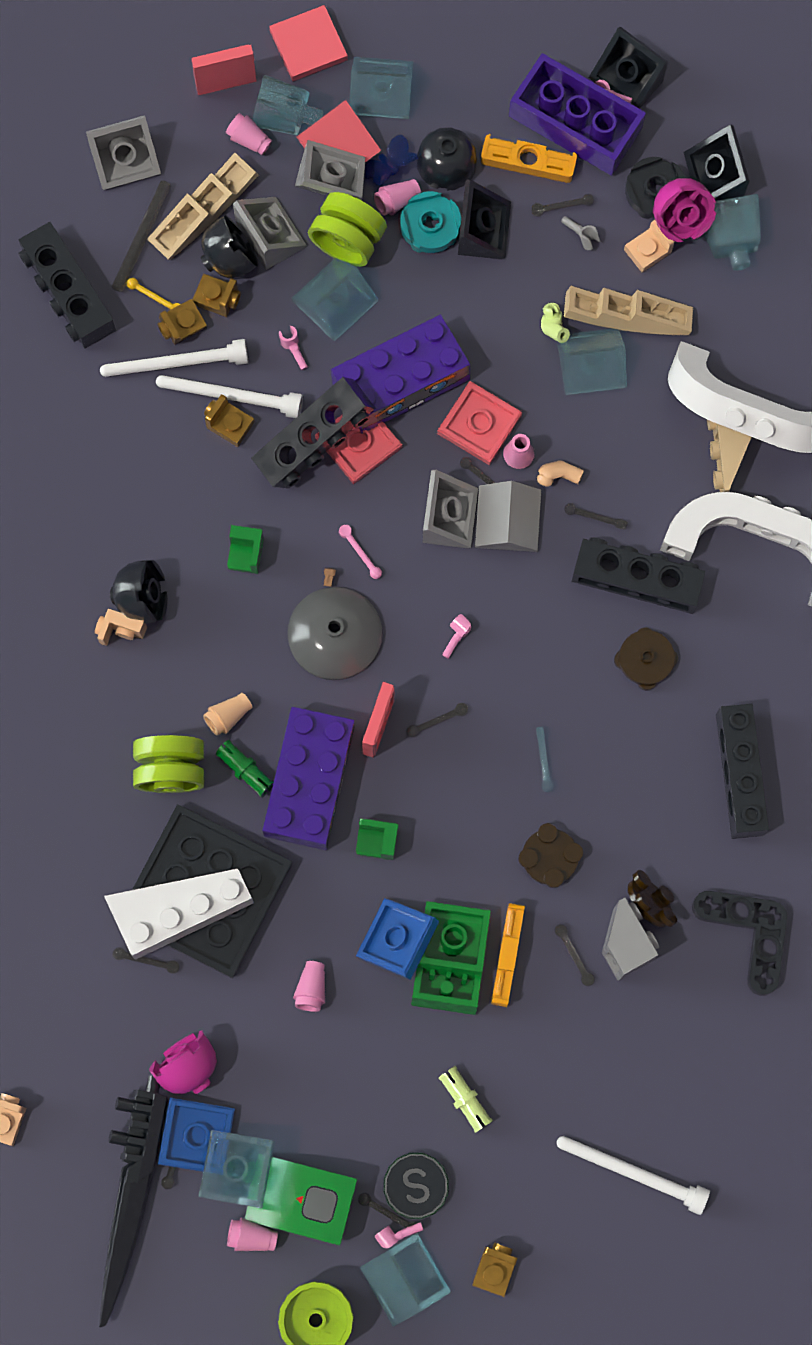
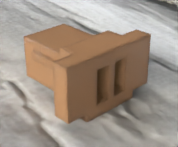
M324 568V586L332 587L336 569Z

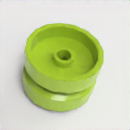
M331 192L320 208L322 215H318L311 224L308 236L318 248L334 259L356 267L365 266L374 252L373 244L380 241L387 228L386 221L380 213L362 200L349 194Z
M162 735L144 737L133 741V758L138 763L143 764L133 770L134 789L156 793H180L204 788V769L195 765L204 759L203 740L189 736Z
M313 1281L298 1286L287 1295L280 1308L278 1325L281 1337L287 1345H345L352 1332L354 1316L350 1301L340 1289L330 1283ZM314 1313L320 1314L323 1319L318 1327H314L309 1321L310 1316Z

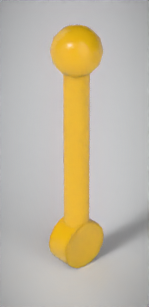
M129 278L127 280V287L129 289L140 291L170 310L181 305L179 303L172 304L140 285L136 278Z

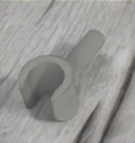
M566 216L562 218L561 222L580 236L584 249H593L590 240L594 239L600 242L596 227L592 225L582 227Z

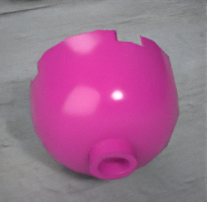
M679 178L668 182L660 189L655 197L653 214L657 226L668 239L683 242L682 239L692 237L694 240L703 235L714 222L716 202L708 189L699 181L691 178Z
M199 1031L198 1038L192 1033L181 1039L163 1053L166 1058L160 1065L155 1060L149 1068L153 1077L165 1090L173 1094H185L190 1091L197 1094L211 1083L208 1078L213 1074L216 1067V1053L203 1031Z

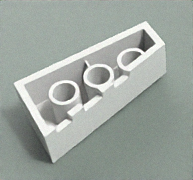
M238 869L104 896L131 956L135 960L254 903Z

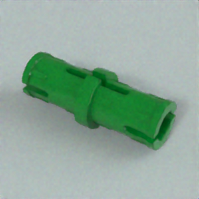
M230 740L225 741V748L221 745L215 755L220 757L235 772L234 776L238 780L243 779L261 798L266 796L267 793L265 791L268 790L270 792L272 790L274 781L256 766V761L252 757L247 758Z

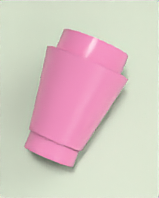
M238 113L226 130V134L231 136V141L261 155L267 151L272 143V140L268 138L248 115L244 117Z
M415 179L382 186L378 192L374 193V201L382 215H394L405 207L413 196L421 193V190Z
M524 434L515 435L504 448V460L509 466L516 469L529 466L534 459V449L529 438Z
M316 961L306 962L293 999L296 1000V1008L304 1011L318 1012L321 1010V1005L325 1004V965Z
M240 1218L239 1221L232 1219L228 1231L227 1246L233 1247L234 1251H274L278 1231L271 1230L244 1218Z

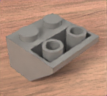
M626 898L619 900L613 909L602 950L604 958L618 981L651 963L658 956L656 949L659 948L658 942L651 931L645 933L639 921L642 920V916L637 906L633 902L628 904Z

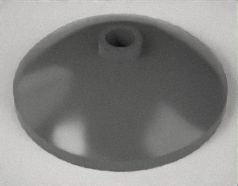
M328 587L309 594L296 606L288 624V642L295 660L304 670L322 679L343 680L363 672L374 661L382 642V625L376 609L364 596L351 589ZM331 624H338L341 629L337 633H332L329 631V626Z

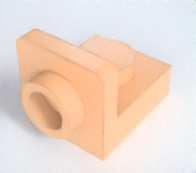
M654 220L651 222L648 230L625 245L624 251L643 273L671 254L674 241L668 239L661 232Z
M108 609L105 617L100 616L98 619L95 634H98L97 639L100 644L107 646L113 629L116 630V635L133 640L134 636L143 639L147 626L144 620L130 619L120 612Z
M1 1093L0 1142L14 1146L26 1108L18 1105L19 1098Z

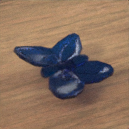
M397 135L387 147V157L381 153L378 156L380 161L371 159L365 162L364 178H373L377 186L382 185L391 175H395L399 171V167L406 166L415 161L418 155L408 152L409 145L407 139L403 135Z

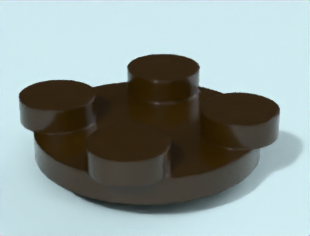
M641 628L626 638L620 651L614 657L616 667L621 669L628 679L637 683L645 691L652 690L657 683L663 681L678 661V655L673 650L668 639L649 628Z
M545 823L526 841L523 850L519 854L518 861L533 880L550 888H558L576 870L578 861L583 856V849L568 834L556 829L553 824Z
M637 870L633 874V880L628 883V894L631 901L637 906L641 915L651 924L657 927H672L677 923V918L670 906V903L674 901L672 892L663 885L658 888L651 882L649 876L644 871Z

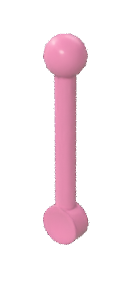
M342 525L339 529L340 536L347 538L370 569V576L373 579L380 578L382 570L374 566L351 535V527L349 525Z

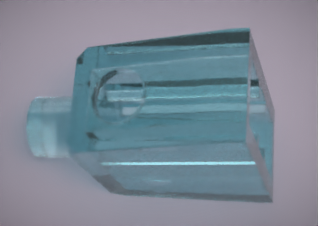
M264 75L252 120L259 128L298 135L302 123L314 124L322 118L324 110L307 105L310 94L307 90Z
M758 194L715 201V220L704 233L713 256L717 259L730 257L732 269L736 271L746 269L751 265L748 253L756 252L760 243Z

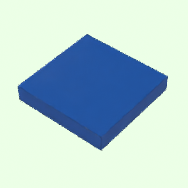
M384 898L356 956L363 961L411 980L439 921L432 916Z
M169 1098L157 1164L224 1175L235 1108Z

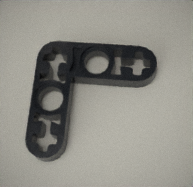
M715 891L699 893L692 903V911L699 920L754 929L747 978L748 986L754 994L759 996H766L772 993L777 988L780 977L787 922V912L784 906L771 900ZM706 898H710L712 905L721 906L723 904L722 899L727 900L724 908L725 918L719 917L722 910L713 909L709 912V915L704 914V908L699 907V903H703ZM740 902L747 907L748 916L746 919L737 920L732 917L730 909L734 903ZM754 905H759L757 910L759 913H767L770 908H773L774 914L780 916V920H776L770 925L767 918L758 916L756 918L757 923H752L751 921L755 914ZM768 939L775 944L776 952L774 956L764 957L760 954L758 946L762 940ZM756 960L764 964L774 963V968L770 966L767 968L766 978L771 979V984L766 985L764 989L760 988L759 982H755V977L761 975L763 965L756 966Z

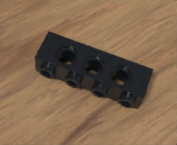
M51 222L18 239L22 251L18 252L21 260L27 269L30 267L34 268L37 273L34 276L35 282L42 293L48 291L53 298L49 303L58 318L61 316L65 317L68 322L65 329L73 342L79 340L85 349L116 331L112 317ZM46 259H56V262L51 266L42 265ZM62 283L72 284L68 290H58ZM79 307H85L88 309L87 312L83 315L78 316L73 314V312Z
M342 377L251 459L272 487L290 488L300 481V474L307 468L311 469L317 466L324 459L323 454L326 451L340 446L347 439L346 434L350 430L364 425L370 419L369 414L376 408L354 379ZM340 407L343 415L340 422L336 423L334 412ZM317 428L319 439L316 443H313L311 433ZM292 448L296 451V459L293 463L288 458L289 451Z
M591 537L589 540H582L571 582L693 614L698 603L705 571L700 570L698 565L691 562H681L680 564L670 562L666 556L653 553L650 556L640 554L637 549L630 546L622 545L620 548L607 545L608 542L600 538ZM611 560L615 563L616 569L606 571L601 567L600 562ZM633 568H641L646 572L647 577L636 579L632 576L631 570ZM672 576L677 581V586L667 587L662 583L661 578Z
M753 703L721 706L716 713L731 839L764 836L769 831Z

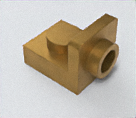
M203 273L192 300L197 307L227 317L230 309L237 307L241 292L238 291L237 280L230 278L229 282H225Z
M192 299L168 312H161L159 315L161 322L157 324L165 340L171 338L174 345L207 327Z
M223 394L220 395L217 401L212 400L204 412L207 429L237 447L255 423L253 417L228 403L227 397Z
M497 1243L493 1244L492 1249L485 1247L472 1286L504 1297L518 1259L511 1256L513 1249Z

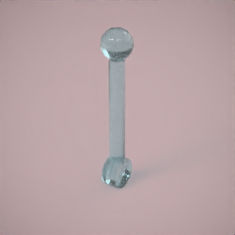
M536 727L544 780L541 788L544 792L549 793L553 790L554 784L550 781L544 729L543 727Z

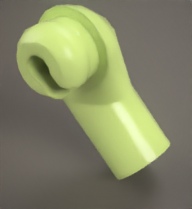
M548 303L543 308L544 315L541 320V329L544 334L559 343H565L569 339L570 332L562 326V312L558 304Z

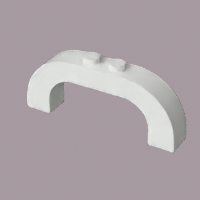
M680 342L668 374V383L673 394L681 403L701 417L783 449L812 453V412L797 411L718 380L709 372L706 366L710 352L688 343Z
M733 492L711 493L693 500L679 511L671 522L660 551L690 561L697 541L705 531L715 526L728 525L798 550L812 564V520L801 516V513L794 508L783 507L782 509L771 505V501L764 497L754 496L752 498ZM812 593L807 604L809 606H812Z

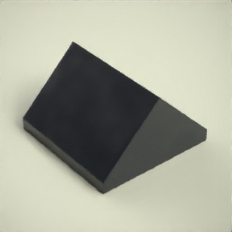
M618 27L588 78L594 82L605 80L609 84L610 90L632 98L631 104L640 109L664 81L668 61L622 27Z
M733 125L723 128L683 152L690 178L699 181L708 189L715 198V205L744 199L750 180Z
M467 180L465 183L458 255L504 259L511 201L472 180Z

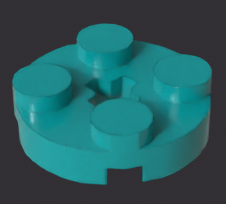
M434 191L419 193L413 196L404 207V210H402L400 216L401 233L405 241L410 244L415 252H440L454 245L458 239L461 226L459 208L451 199L449 201L447 198L442 197L441 193ZM431 216L433 220H438L439 223L435 225V228L424 226L423 223L426 222V217Z

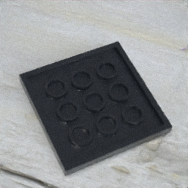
M177 804L132 890L238 869L254 903L167 944V946L233 979L292 865V861Z

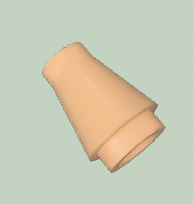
M240 693L236 697L208 707V712L203 717L211 731L218 736L221 733L227 734L253 707L244 693Z

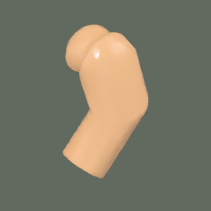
M558 460L542 465L538 470L537 481L539 484L549 487L554 479L562 477L575 484H579L584 470Z

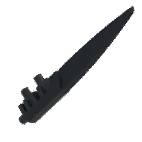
M152 1075L148 1076L146 1091L134 1090V1099L117 1097L115 1103V1110L131 1113L130 1120H127V1133L111 1130L108 1142L124 1146L120 1159L128 1164L122 1167L119 1179L120 1183L105 1266L99 1327H104L108 1323L122 1287L136 1244L150 1190L167 1103V1096L158 1094L160 1084Z

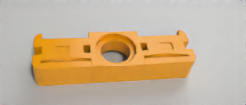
M491 134L486 135L481 153V163L483 165L565 183L572 181L577 159L575 152H573V156H570L567 153L553 150L547 151V146L520 140H517V143L514 144V142L491 139ZM531 152L536 155L537 161L532 165H526L521 161V155Z
M509 903L507 907L491 1005L507 1007L509 1003L525 909L523 905Z

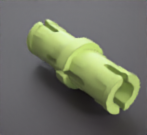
M454 1066L448 1070L455 1080L454 1084L446 1073L438 1078L455 1100L453 1105L456 1109L460 1108L476 1133L483 1128L476 1115L480 1117L485 1126L493 1120L477 1100L476 1096L478 1094L475 1089L471 1091L457 1070V1067Z

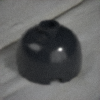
M452 127L439 128L430 132L422 140L417 153V170L422 180L429 186L436 189L438 187L447 188V191L456 190L465 186L466 181L471 180L475 173L477 165L476 148L471 138L463 131Z
M227 215L215 220L205 230L201 243L204 255L201 256V260L209 272L215 270L220 276L226 278H240L253 271L258 266V260L249 242L245 244L241 238L242 231Z
M142 560L129 563L118 572L113 587L110 589V599L120 613L130 619L144 620V623H154L164 618L167 610L168 595L167 591L161 593L160 581H165L160 566L154 560Z

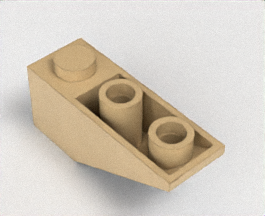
M707 420L708 430H713L714 441L710 442L711 459L716 460L717 471L713 472L715 490L719 489L720 492H729L751 436Z

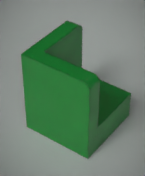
M231 525L228 569L258 574L264 541L263 530Z
M360 818L356 854L394 860L398 824Z

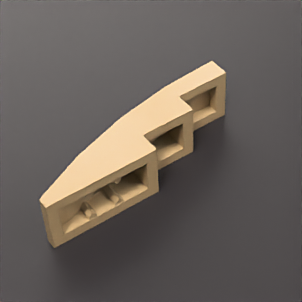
M234 153L215 175L211 173L192 195L187 193L147 240L168 260H171L206 230L248 188L259 174L238 154Z
M570 286L566 292L565 318L596 326L640 333L689 335L692 331L693 307L637 290L633 296L603 288L600 294Z

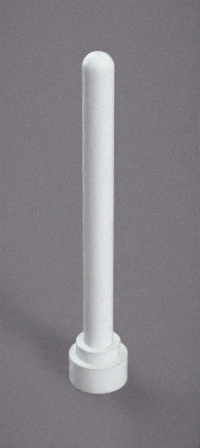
M245 339L233 340L232 344H227V348L105 364L101 366L100 373L104 377L224 360H229V363L235 362L236 365L248 364Z
M164 375L158 376L156 379V384L160 388L219 398L223 394L228 400L280 409L281 413H286V417L297 418L302 411L303 394L290 392L289 395L284 394L283 397Z
M561 1136L557 1140V1146L564 1151L683 1200V1204L688 1206V1210L701 1215L705 1208L710 1190L697 1185L696 1188L693 1186L686 1188L568 1137Z

